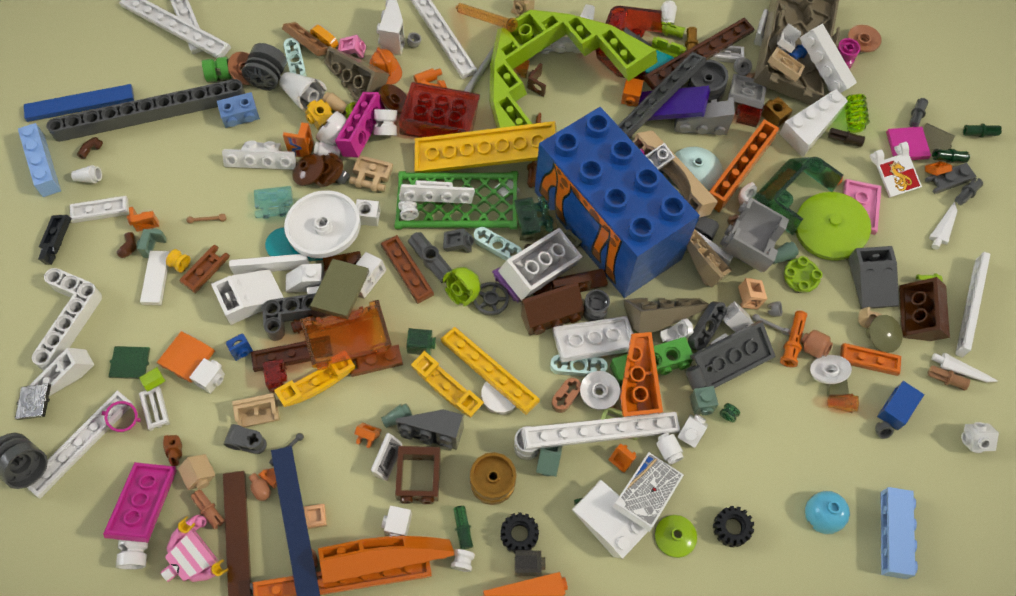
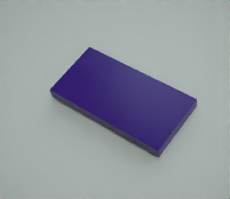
M709 86L680 88L647 121L704 117L710 94ZM643 91L640 96L639 104L652 91Z

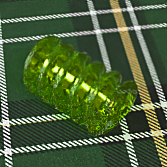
M864 94L849 95L845 97L848 100L845 105L847 129L853 133H860L870 123L867 98Z

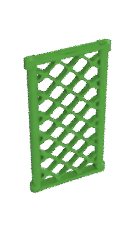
M399 171L394 227L395 229L479 227L517 229V181L519 173L518 171L472 173H406V171ZM403 180H408L410 185H415L416 180H444V182L452 183L454 180H462L464 183L462 187L473 188L469 185L472 180H480L482 183L480 187L474 189V195H477L482 200L476 205L473 203L469 204L472 209L466 213L460 209L465 203H459L458 205L450 203L454 208L446 213L441 209L446 203L442 202L440 205H437L435 202H424L421 205L417 203L418 212L422 211L426 214L423 220H400L401 210L398 207V203L401 201L399 200V193ZM490 180H498L500 185L492 189L488 183ZM508 180H513V189L506 185ZM484 187L491 191L486 197L478 193ZM502 187L509 191L504 197L497 193ZM492 195L500 199L494 205L487 201ZM510 195H513V205L506 201ZM428 203H432L436 207L430 213L423 209ZM483 203L491 207L485 213L478 209ZM501 203H505L509 207L503 213L496 209ZM440 211L445 216L442 220H433L432 215ZM455 211H459L463 216L460 220H452L450 215ZM473 211H477L481 217L479 220H470L469 215ZM491 211H495L500 216L497 220H489L487 215ZM510 211H513V220H507L505 217Z

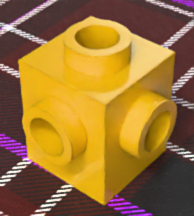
M322 99L317 102L316 100L310 102L305 112L306 119L310 124H314L317 130L325 126L328 122L327 120L332 115L330 105L327 102L324 103Z

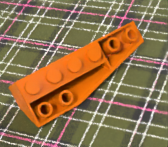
M422 536L376 537L318 548L323 583L337 582L342 579L356 578L361 575L379 573L384 570L402 568L412 564H421L426 561L454 556V550L449 539Z

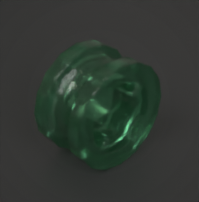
M726 403L724 409L720 411V415L732 423L741 414L739 409L729 403Z

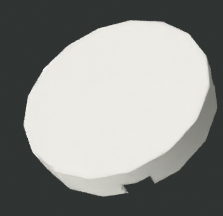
M487 381L484 383L481 399L484 402V406L490 412L505 415L517 408Z

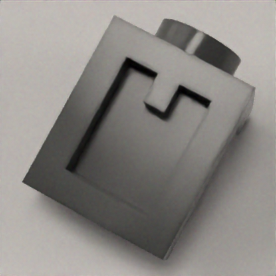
M464 228L444 232L443 249L446 252L464 249L467 253L472 252L474 240L472 235Z

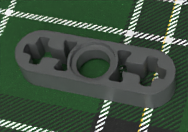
M712 301L708 305L693 329V334L688 338V344L691 349L700 351L706 348L726 315L727 308L723 302ZM709 321V329L706 331L705 325Z

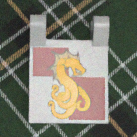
M907 141L894 147L895 152L898 154L897 156L884 160L882 149L869 155L871 161L877 166L889 198L922 187L909 156Z

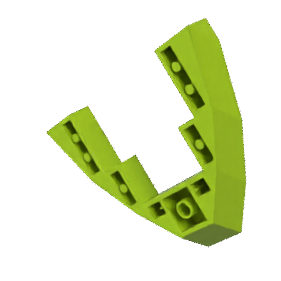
M527 10L497 30L490 63L489 102L496 128L532 124L516 103L527 93L523 82L513 69L565 35L570 38L584 56L600 48L628 81L658 62L656 49L609 24L572 14Z

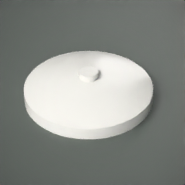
M317 191L302 197L290 208L285 219L284 229L289 243L297 252L307 257L326 258L341 253L355 241L360 231L361 218L357 206L348 196L336 191Z

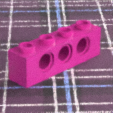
M379 92L362 93L337 136L335 142L343 157L358 158L374 130V124H376L374 109L385 110Z

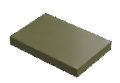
M332 259L310 305L311 310L348 319L369 274V268Z

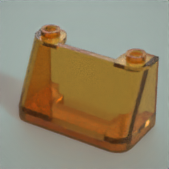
M379 300L369 302V306L364 309L361 306L359 310L352 311L348 319L337 316L324 319L317 317L316 321H311L310 317L300 319V327L313 368H317L318 371L329 368L331 364L369 354H385L391 347L390 337Z

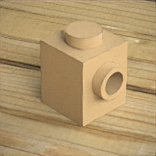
M206 454L188 457L178 468L188 490L204 489L216 476Z

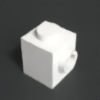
M204 358L189 378L196 386L211 394L216 386L222 383L225 373L221 369L222 365L215 360L210 362Z
M390 506L388 516L384 515L381 528H384L385 535L407 536L412 518L411 510Z

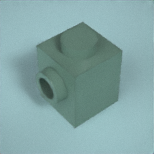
M714 386L696 388L690 395L694 415H710L714 413L719 405Z
M562 446L541 448L537 473H541L544 476H557Z

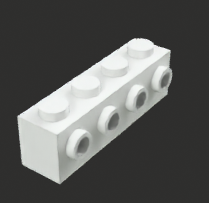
M823 23L799 37L830 92L837 89L842 93L857 83Z

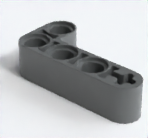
M316 293L271 299L266 301L262 308L264 329L268 337L273 341L281 340L284 337V322L294 321V319L299 320L311 315L316 318L330 316V314L308 308ZM291 307H296L295 310L289 311ZM274 309L277 310L275 313H270ZM278 327L276 331H271L272 328Z

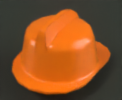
M378 47L377 51L372 55L369 64L389 73L386 84H395L402 77V69L390 50Z

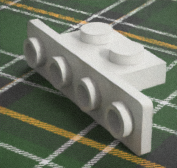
M247 141L241 150L223 149L222 151L225 167L292 170L296 167L295 152L281 151V143L273 141L265 143Z
M416 180L415 185H401L399 200L471 204L475 190L474 188L453 187L452 182Z

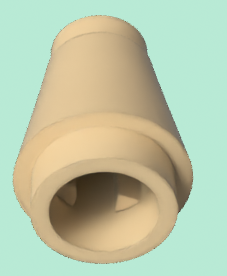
M326 92L322 98L323 102H327L333 111L345 114L348 104L333 92Z

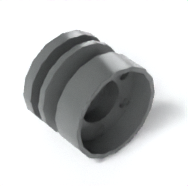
M266 43L254 44L242 69V76L247 82L263 90L275 89L287 64V58L279 49Z
M15 432L1 436L0 479L10 488L14 489L27 488L36 483L47 469L48 459L46 454L23 434Z

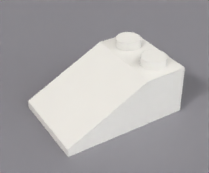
M600 480L572 511L613 557L623 559L648 531L613 508L619 495Z

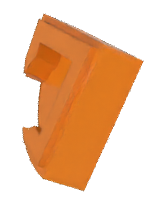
M274 468L265 469L258 474L273 489L277 487Z

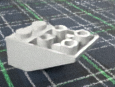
M386 0V9L382 11L381 23L377 25V34H379L378 44L381 45V49L390 50L393 55L401 56L405 45L403 19L397 0Z
M270 269L228 276L211 284L230 325L261 312L266 301L284 298Z

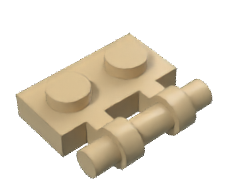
M360 155L353 168V173L358 176L357 178L350 177L349 183L354 184L358 188L366 187L374 192H385L386 185L380 184V181L388 182L393 170V163ZM365 177L373 178V182L364 179Z

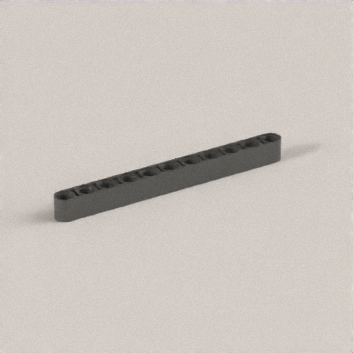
M232 79L53 118L47 122L46 127L56 141H66L218 107V100L246 93L241 81Z

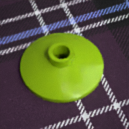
M669 515L658 523L655 529V541L664 554L680 558L687 556L693 551L697 543V533L695 527L687 518L680 515ZM674 531L680 532L681 537L676 538Z

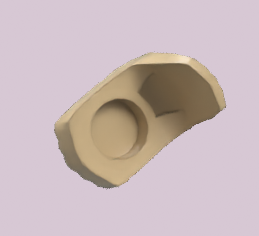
M866 307L860 310L858 322L862 327L869 328L873 319L882 314L870 311V307Z

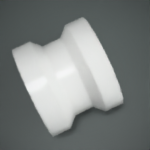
M401 200L398 203L402 220L410 221L419 216V212L416 209V201Z
M454 549L455 559L451 562V568L463 572H471V561L474 559L475 554L467 550Z

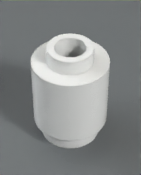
M665 433L658 437L659 441L656 445L669 465L684 458L683 450L674 434L669 435V433Z

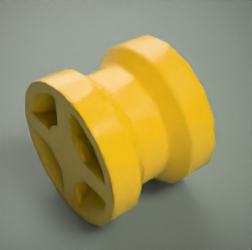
M174 249L168 254L166 265L171 268L174 267L176 271L182 273L188 268L191 258L186 254H182L181 251Z

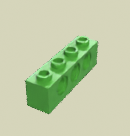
M686 337L654 346L657 373L662 376L678 368L680 370L690 367L693 361L690 357L693 353ZM628 354L613 358L610 364L612 373L619 386H622ZM667 355L673 356L675 360H669Z

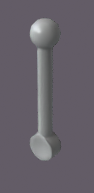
M758 314L752 316L754 321H763L764 324L781 331L784 335H789L791 332L788 328H782L760 318Z

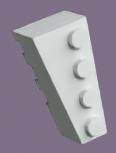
M835 89L785 121L779 134L804 157L808 150L824 134L826 129L841 114L848 100Z

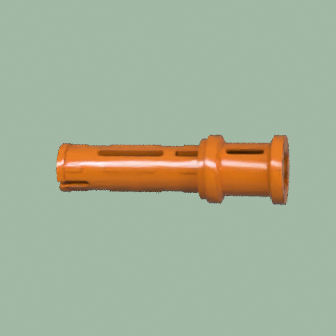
M799 310L795 312L789 340L784 344V355L780 358V363L784 366L797 367L798 353L802 350L800 341L808 316L804 311Z

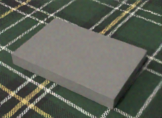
M734 74L728 98L734 97V102L762 109L766 87L753 82V78Z

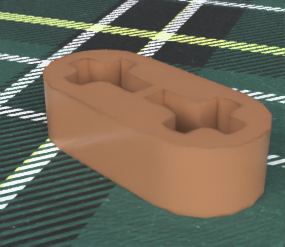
M569 378L563 383L552 399V408L556 412L563 413L568 410L580 394L581 382L576 378ZM569 385H576V390L573 389L570 394L567 393ZM566 397L564 405L558 406L557 402Z

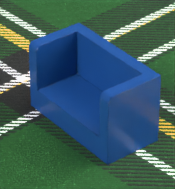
M902 381L894 389L877 417L888 422L894 429L899 430L906 425L925 394Z

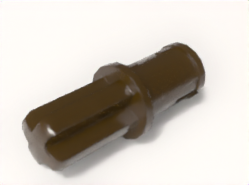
M831 128L828 133L829 138L842 141L843 144L849 143L862 147L865 141V136L850 133L849 130L846 132Z

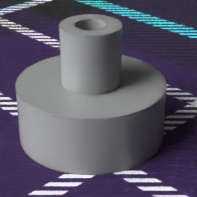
M745 57L738 58L733 66L734 71L742 76L747 75L752 69L751 61Z

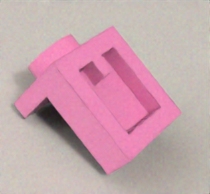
M358 35L341 38L338 50L347 54L356 53L361 59L364 58L366 45Z

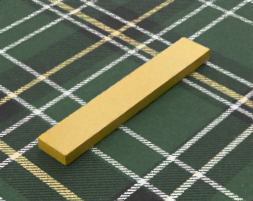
M453 327L441 338V342L525 415L540 402V398L456 327Z

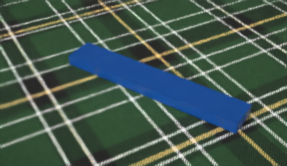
M131 84L27 103L24 104V118L27 122L135 101L133 87Z

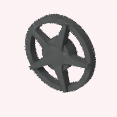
M496 282L481 284V289L488 286L494 287L492 291H487L486 293L479 292L484 302L478 305L475 299L473 302L476 309L485 315H498L503 312L509 303V294L506 288ZM496 287L501 289L506 297H499L496 293ZM505 301V304L497 310L496 305L498 302ZM485 306L492 307L494 311H486L482 308Z

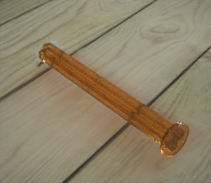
M459 3L456 6L458 13L506 28L509 32H513L517 28L518 22L515 18L503 17L463 3Z

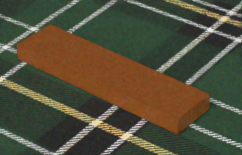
M398 235L382 242L381 247L417 304L434 296L433 290Z

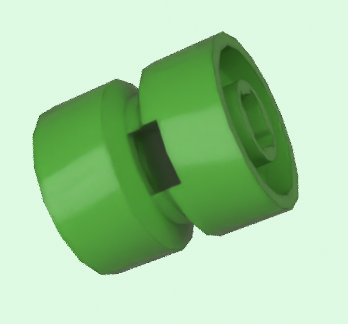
M227 56L219 57L216 61L213 59L202 60L203 73L207 83L215 82L218 78L221 80L232 79L228 70Z

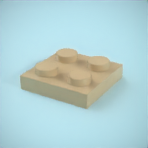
M779 47L774 50L767 61L770 63V67L774 70H780L788 80H794L795 82L799 79L805 68L803 64Z

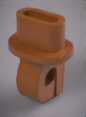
M166 435L163 439L165 454L171 466H178L179 459L182 457V442L177 435Z

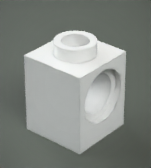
M357 199L356 206L360 214L361 225L378 226L381 211L379 201Z

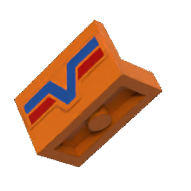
M301 122L298 134L283 132L287 150L295 152V157L303 158L312 154L314 141L309 123Z

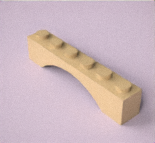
M653 130L637 133L633 140V143L639 149H642L645 155L664 143ZM672 152L675 158L660 170L673 180L681 195L696 210L700 217L710 215L718 201Z

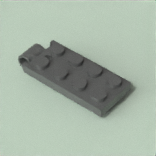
M757 321L690 355L691 359H695L697 365L688 367L685 373L692 390L709 386L716 388L776 357L763 321Z

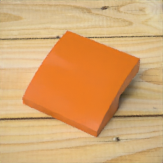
M181 331L156 363L173 372L179 378L191 383L192 380L189 378L204 358L209 360L215 350Z

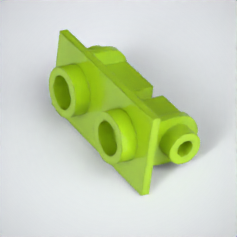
M659 36L654 37L652 40V48L672 57H677L686 51V47H683V45L674 42L670 44L668 40Z

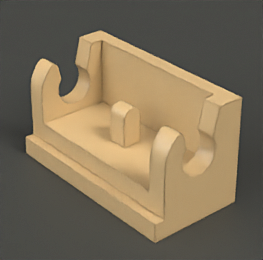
M273 393L232 401L235 422L242 427L280 420L277 399Z

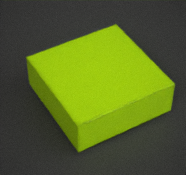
M158 367L139 377L147 392L165 382Z

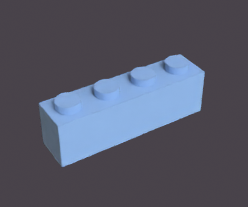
M36 123L18 128L35 188L42 197L60 192L61 188L45 135Z
M887 487L881 491V575L909 579L914 577L918 570V564L915 561L917 541L914 535L917 527V521L914 518L916 499L911 490Z

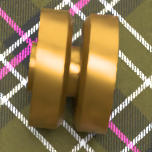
M496 452L486 453L477 458L470 471L471 490L475 497L482 503L489 505L501 504L509 499L514 492L516 484L515 466L509 458Z

